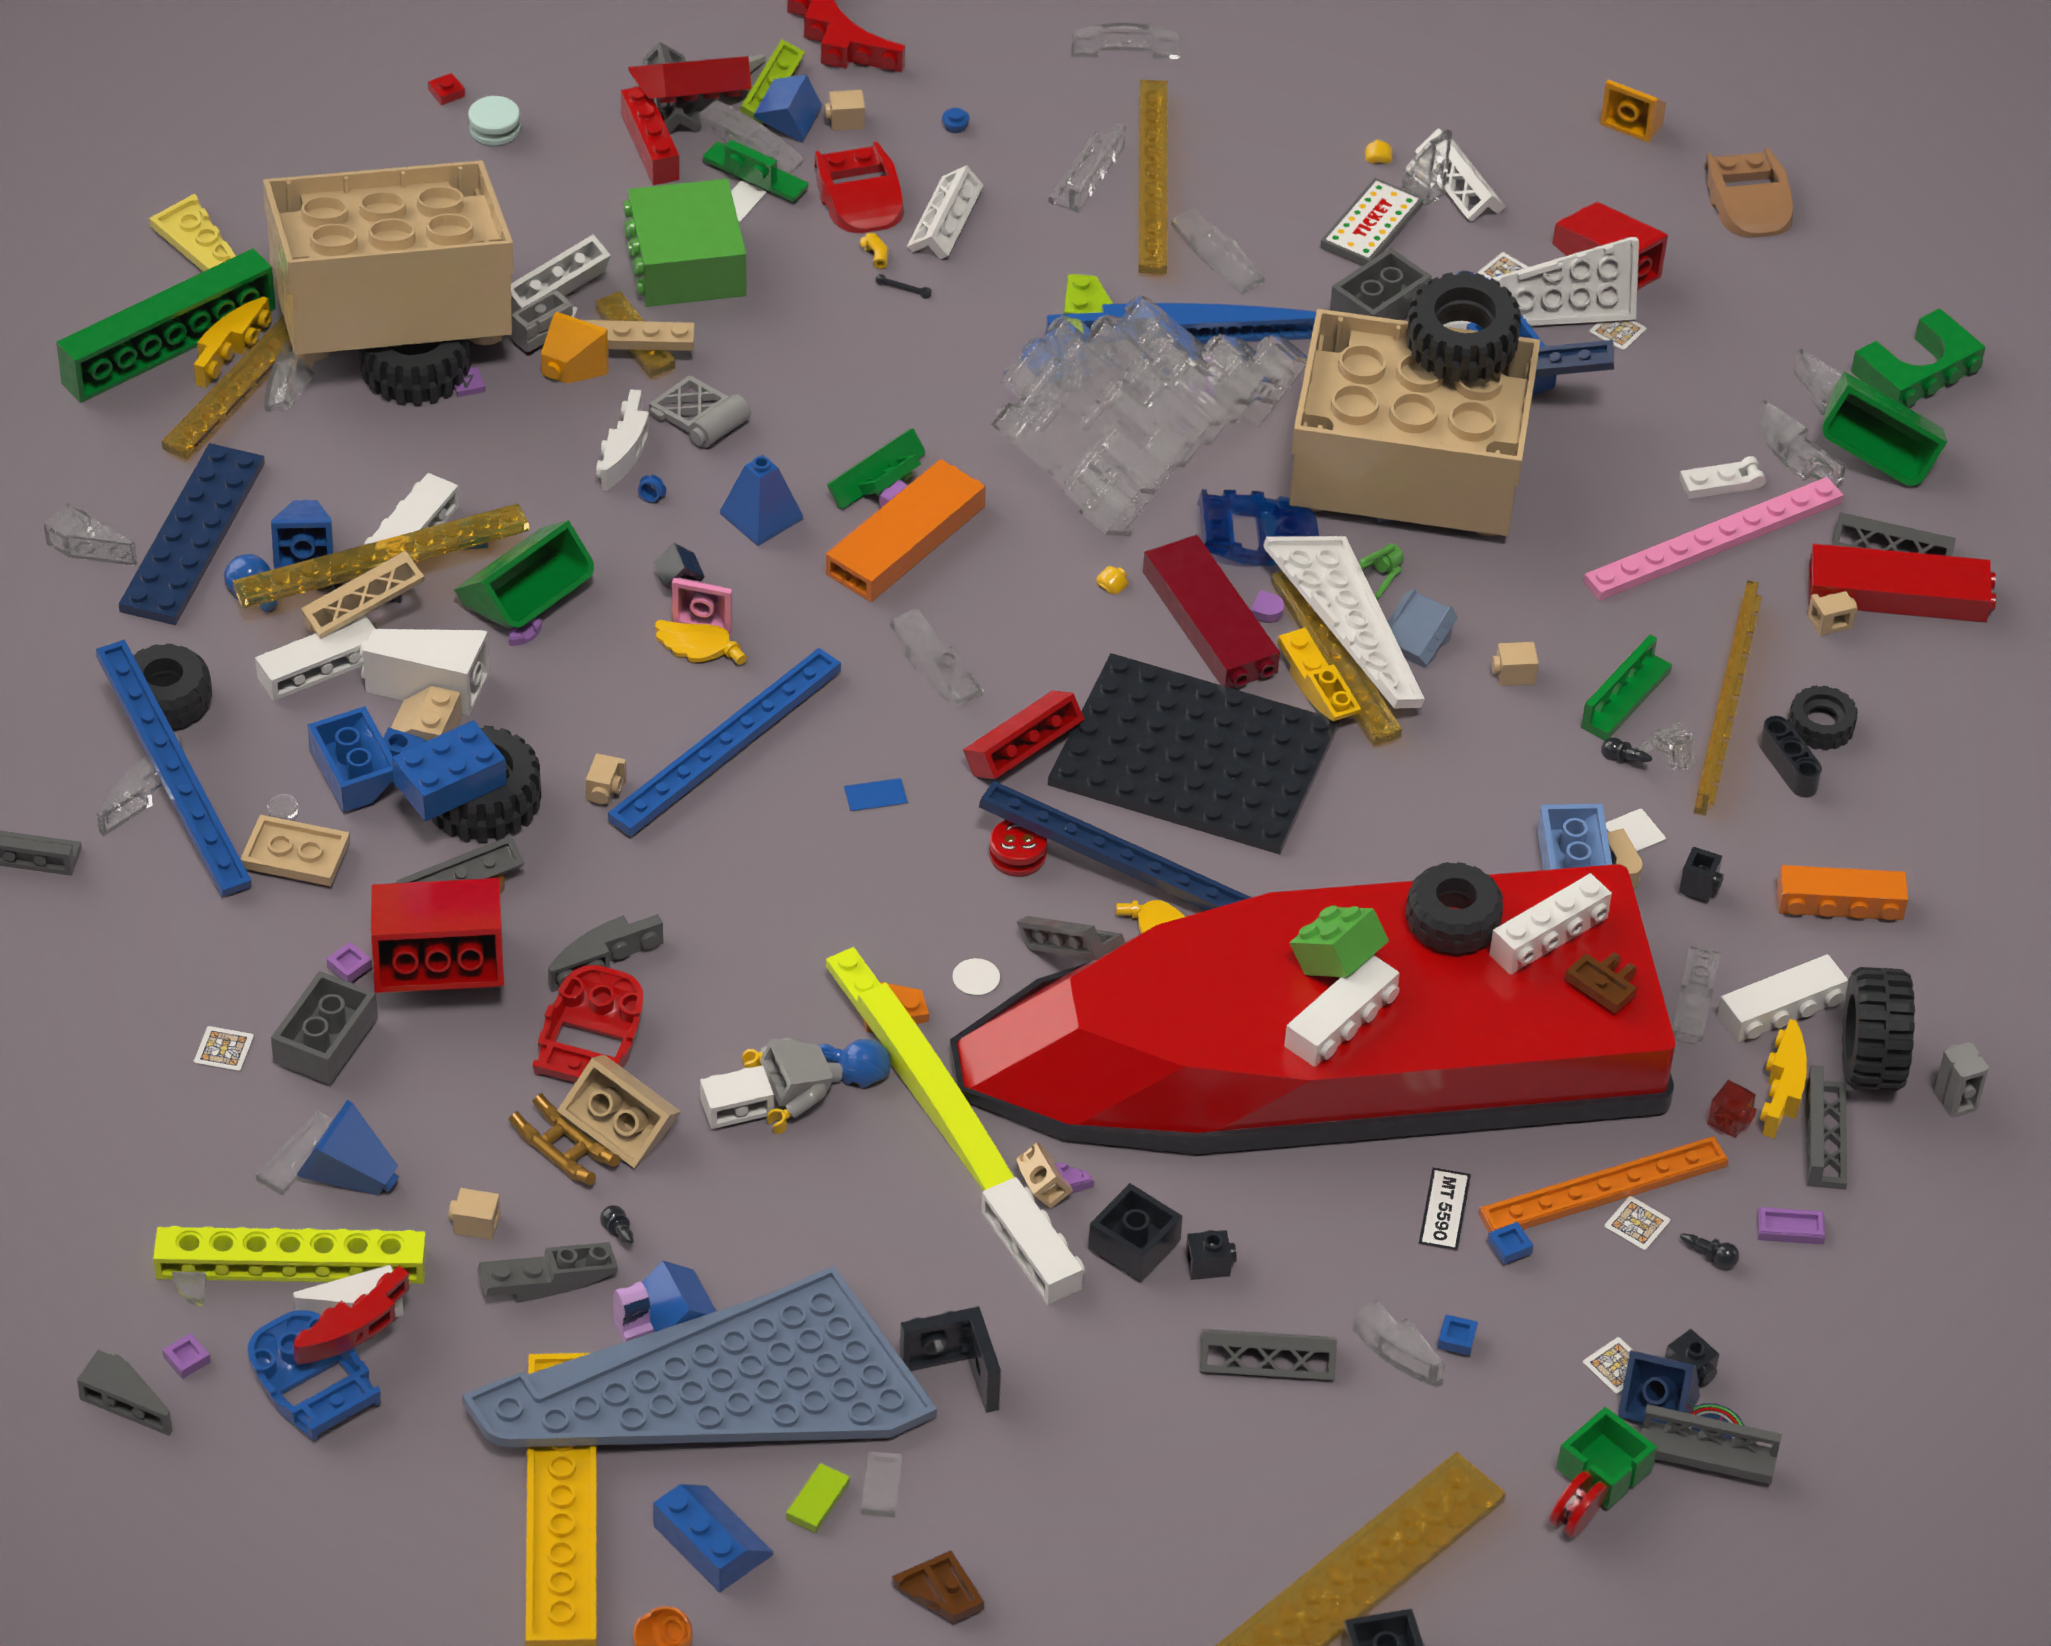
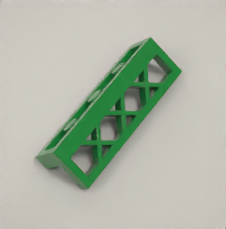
M1649 634L1587 700L1584 706L1582 729L1604 741L1610 738L1671 673L1672 664L1655 655L1656 637Z

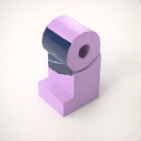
M641 1281L633 1286L614 1290L613 1323L623 1342L654 1332L650 1323V1300Z

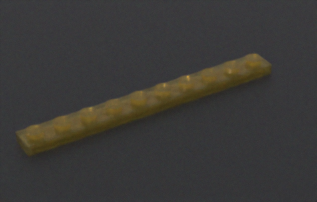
M1140 79L1138 273L1167 274V80Z
M519 503L236 579L233 580V588L242 608L245 609L355 579L404 551L408 553L413 562H418L528 532L529 522Z
M1747 580L1699 784L1694 814L1706 816L1708 804L1715 805L1718 787L1713 786V783H1720L1723 765L1718 764V761H1725L1728 743H1724L1723 739L1730 740L1733 722L1728 721V718H1735L1738 700H1734L1733 696H1740L1743 679L1738 678V675H1745L1748 658L1743 657V654L1749 655L1753 637L1748 636V633L1754 634L1758 617L1752 614L1753 612L1759 613L1762 595H1757L1759 582Z

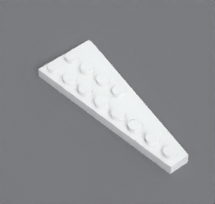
M1630 237L1497 276L1493 279L1499 281L1500 287L1505 286L1512 293V296L1516 298L1519 310L1530 326L1636 320L1639 240L1637 237ZM1455 321L1444 326L1466 329L1467 324L1471 322Z
M1346 536L1266 537L1263 546L1267 553L1392 707L1421 708L1425 698Z

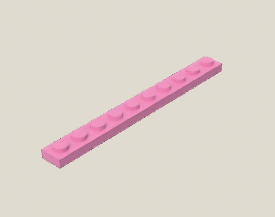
M1825 477L1585 573L1583 582L1601 601L1842 504L1844 495L1828 477Z

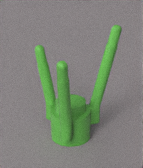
M1393 543L1360 559L1359 565L1362 570L1374 564V567L1379 572H1389L1375 594L1376 599L1381 597L1394 577L1402 572L1399 565L1404 561V555L1402 550Z

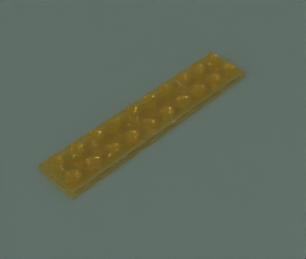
M1456 1451L1215 1646H1328L1342 1634L1345 1619L1365 1616L1501 1505L1506 1499V1492Z

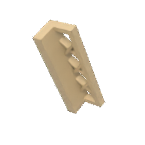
M404 551L301 608L304 623L310 632L315 631L321 639L423 583L425 578L408 553Z

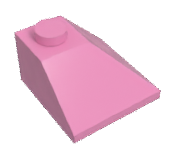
M673 578V622L715 625L724 628L731 635L732 589L684 578Z

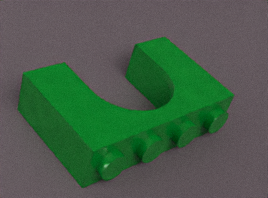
M1938 308L1919 318L1915 334V340L1938 360L1937 362L1929 365L1905 363L1895 357L1876 340L1855 351L1851 372L1862 382L1902 405L1911 406L1919 399L1932 395L1946 385L1953 384L1960 378L1978 371L1983 364L1986 347L1941 308Z

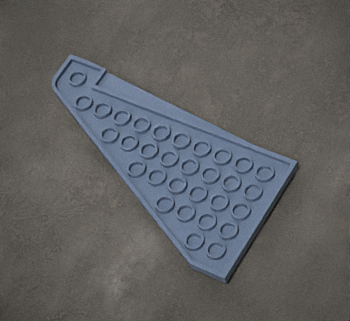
M834 1265L767 1295L530 1374H526L524 1371L494 1381L462 1395V1404L483 1436L490 1442L503 1447L891 1438L937 1416V1408Z

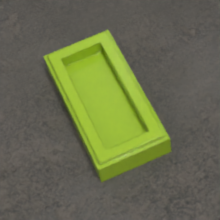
M820 1463L787 1510L786 1519L817 1533L849 1486L850 1476Z

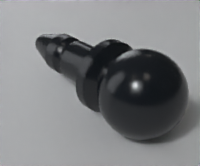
M1616 737L1606 739L1601 747L1602 755L1611 761L1618 760L1621 763H1626L1628 760L1639 763L1652 761V757L1645 751L1634 749L1629 742H1623Z
M610 1205L604 1208L600 1215L602 1226L611 1235L619 1236L623 1242L632 1244L634 1242L633 1233L629 1229L630 1221L626 1217L625 1211L617 1205Z
M1683 1233L1680 1235V1239L1691 1248H1696V1250L1705 1253L1707 1260H1714L1721 1268H1732L1739 1260V1251L1732 1243H1720V1240L1716 1238L1710 1242L1694 1234Z

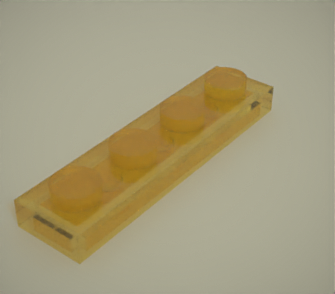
M621 291L595 300V308L605 321H644ZM628 349L650 378L675 369V359L668 350Z

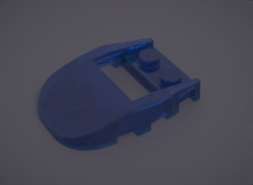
M1201 489L1197 506L1200 507L1203 543L1211 554L1243 565L1278 566L1263 546L1266 537L1319 536L1317 518L1310 508L1289 505L1290 498L1279 496L1276 500L1266 498L1262 491L1252 490L1250 495L1236 494V490H1224L1222 496L1207 494V489ZM1232 514L1255 517L1258 539L1257 550L1242 548V543L1235 542Z

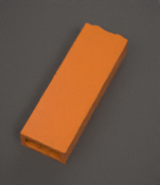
M942 459L938 460L826 553V575L869 602H872L985 507L986 486L979 480L960 471L957 467L950 465Z

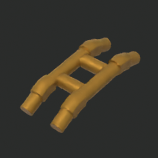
M542 1093L537 1095L532 1102L541 1111L546 1121L553 1126L543 1135H540V1132L530 1122H527L518 1111L508 1118L525 1142L530 1146H534L561 1168L564 1174L577 1182L592 1185L596 1180L595 1173L586 1170L575 1162L585 1153H588L595 1161L602 1164L606 1163L612 1167L617 1166L620 1162L619 1155L609 1151L608 1148L603 1147L583 1133L559 1113L554 1104H551ZM565 1134L576 1145L563 1154L552 1143Z

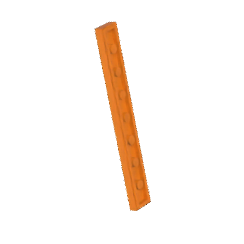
M1715 1136L1480 1207L1478 1215L1488 1232L1518 1222L1524 1230L1629 1196L1728 1166L1729 1159Z

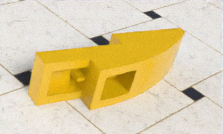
M261 297L238 307L216 322L197 342L198 359L194 363L197 386L207 388L213 378L216 379L222 366L227 360L232 358L234 352L244 355L249 347L256 343L258 335L264 327L269 326L272 319L268 298Z
M1305 627L1278 636L1277 644L1290 664L1289 674L1302 693L1319 712L1332 721L1361 713V707L1334 664H1327Z
M1793 1019L1789 1020L1786 1030H1779L1774 1046L1778 1048L1777 1053H1770L1765 1069L1770 1071L1768 1085H1771L1769 1097L1773 1099L1771 1103L1765 1102L1760 1121L1765 1122L1762 1135L1774 1139L1783 1116L1793 1119L1797 1118L1807 1074L1805 1043L1798 1023Z

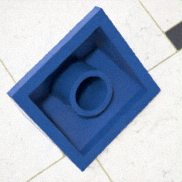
M807 75L774 79L753 117L802 143L818 115L822 103Z
M662 1261L642 1281L650 1300V1323L654 1332L716 1312L694 1269Z

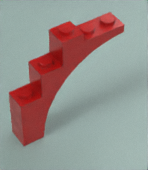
M787 0V13L804 16V38L821 41V64L847 69L849 63L852 62L903 72L906 45L889 41L867 32L853 23L839 9L834 0Z

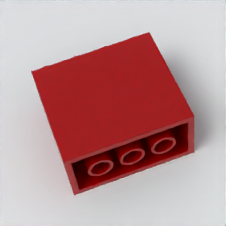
M499 878L371 884V942L375 993L504 986Z

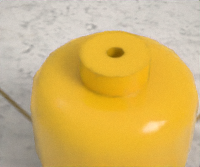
M1375 140L1366 146L1365 159L1371 164L1391 163L1393 159L1392 147L1387 142Z
M1107 566L1096 578L1097 585L1105 589L1109 594H1118L1127 588L1129 584L1126 572L1120 567Z

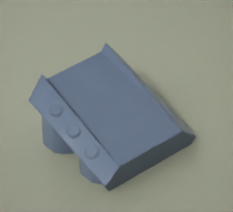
M1413 589L1405 594L1387 622L1405 659L1425 668L1428 663L1435 659L1439 646L1446 645L1450 641L1452 626L1458 619V616L1452 606L1442 605L1417 593L1416 589Z

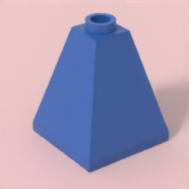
M764 455L754 458L753 461L743 467L720 509V515L757 546L803 520V514L779 468Z
M293 500L271 520L274 574L312 573L314 564L334 556L332 519L318 500Z
M348 1099L297 1173L298 1176L304 1179L377 1196L382 1189L389 1192L399 1177L394 1173L398 1167L397 1163L355 1105Z

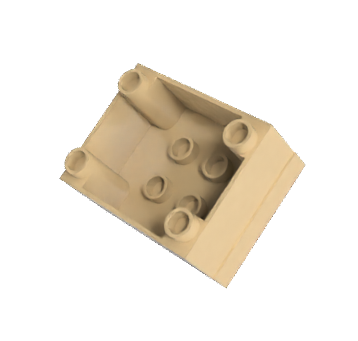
M483 160L263 179L264 211L268 221L269 261L272 266L274 286L294 354L298 358L305 361H319L327 358L332 351L469 339L473 343L480 345H490L501 341L503 335H512L511 274L514 273L513 241Z
M1317 309L1294 426L1291 453L1294 455L1289 505L1299 506L1312 512L1327 510L1474 531L1488 537L1496 535L1508 536L1516 486H1519L1540 340L1519 337L1518 349L1512 362L1506 365V368L1500 373L1496 374L1494 372L1491 378L1485 380L1478 378L1476 382L1467 383V380L1451 382V378H1438L1434 375L1435 372H1427L1421 367V362L1417 363L1407 345L1408 321ZM1447 327L1450 330L1461 333L1478 332L1474 330Z

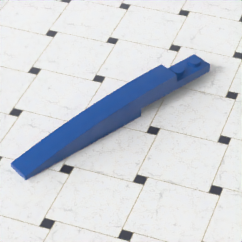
M1200 303L1102 304V312L1047 315L1046 338L1051 336L1066 337L1076 342L1160 338L1161 346L1301 340L1312 338L1316 311Z

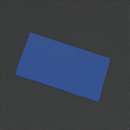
M901 778L844 786L850 811L908 803Z

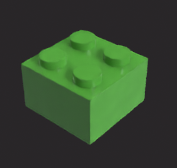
M1329 906L1320 912V917L1313 923L1301 928L1299 935L1289 943L1305 975L1349 977L1388 943L1389 940L1374 909L1359 908L1357 906L1350 908Z

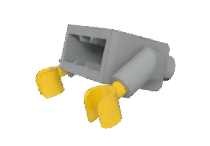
M789 1037L771 1039L768 1045L761 1048V1052L747 1049L742 1055L744 1068L763 1065L779 1106H786L784 1110L775 1108L768 1112V1124L780 1120L772 1127L774 1134H781L787 1129L788 1118L791 1116L796 1118L821 1101L826 1096L831 1083L839 1082L843 1073L840 1063H827L818 1045L799 1042Z

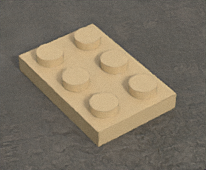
M260 814L241 856V861L245 869L331 886L351 841L350 832Z

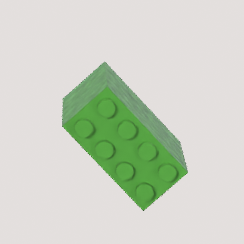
M729 179L628 189V201H623L624 216L628 218L627 222H624L625 239H631V241H628L629 257L635 258V260H632L633 276H639V279H636L638 296H643L645 307L746 296V251Z

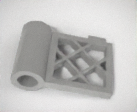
M690 375L649 403V415L660 421L666 419L690 433L691 440L696 445L704 448L711 446L751 417L750 407L743 397L738 394H732L729 397ZM690 387L698 391V393L682 394ZM698 401V405L682 406L683 402ZM702 401H717L714 404L702 405ZM678 403V407L665 408L663 406L665 404ZM698 414L690 421L682 417V415Z

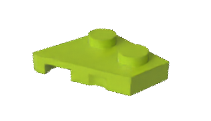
M1068 274L1064 314L1102 312V304H1113L1097 276Z

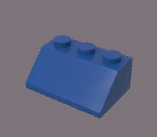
M366 706L307 724L310 751L343 812L373 803L394 780L393 756Z
M679 1484L653 1502V1526L719 1593L773 1556V1551L706 1485Z

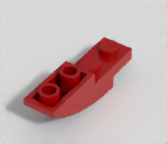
M399 1265L391 1273L387 1272L382 1275L376 1287L367 1295H360L353 1303L352 1308L342 1300L335 1307L327 1308L320 1315L316 1324L309 1330H302L295 1338L293 1343L294 1361L298 1364H304L336 1356L366 1342L395 1321V1303L409 1291V1273Z

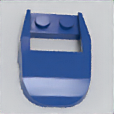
M297 1310L288 1312L260 1327L251 1336L247 1352L256 1377L279 1414L315 1441L318 1439V1434L373 1403L376 1406L379 1405L381 1390L378 1386L373 1388L371 1385L369 1369L365 1362L360 1360L355 1352V1347L336 1356L315 1362L298 1364L294 1361L293 1343L295 1338L302 1330H309L318 1322L320 1317L318 1313L313 1311ZM338 1363L348 1374L346 1378L296 1406H293L283 1396L284 1393Z

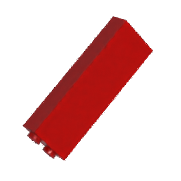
M1813 543L1809 560V604L1813 594H1817L1820 598L1847 591L1850 598L1855 600L1857 611L1987 622L1989 611H1994L1996 606V593H1991V590H1994L1996 573L1991 572V562L1988 559Z

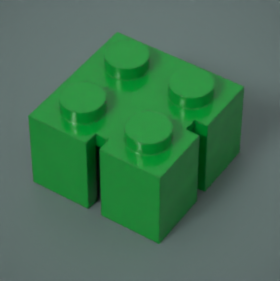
M1605 1406L1560 1445L1556 1469L1571 1481L1583 1471L1593 1475L1588 1491L1600 1481L1607 1485L1608 1492L1602 1505L1609 1509L1628 1492L1629 1486L1633 1488L1652 1471L1657 1446Z

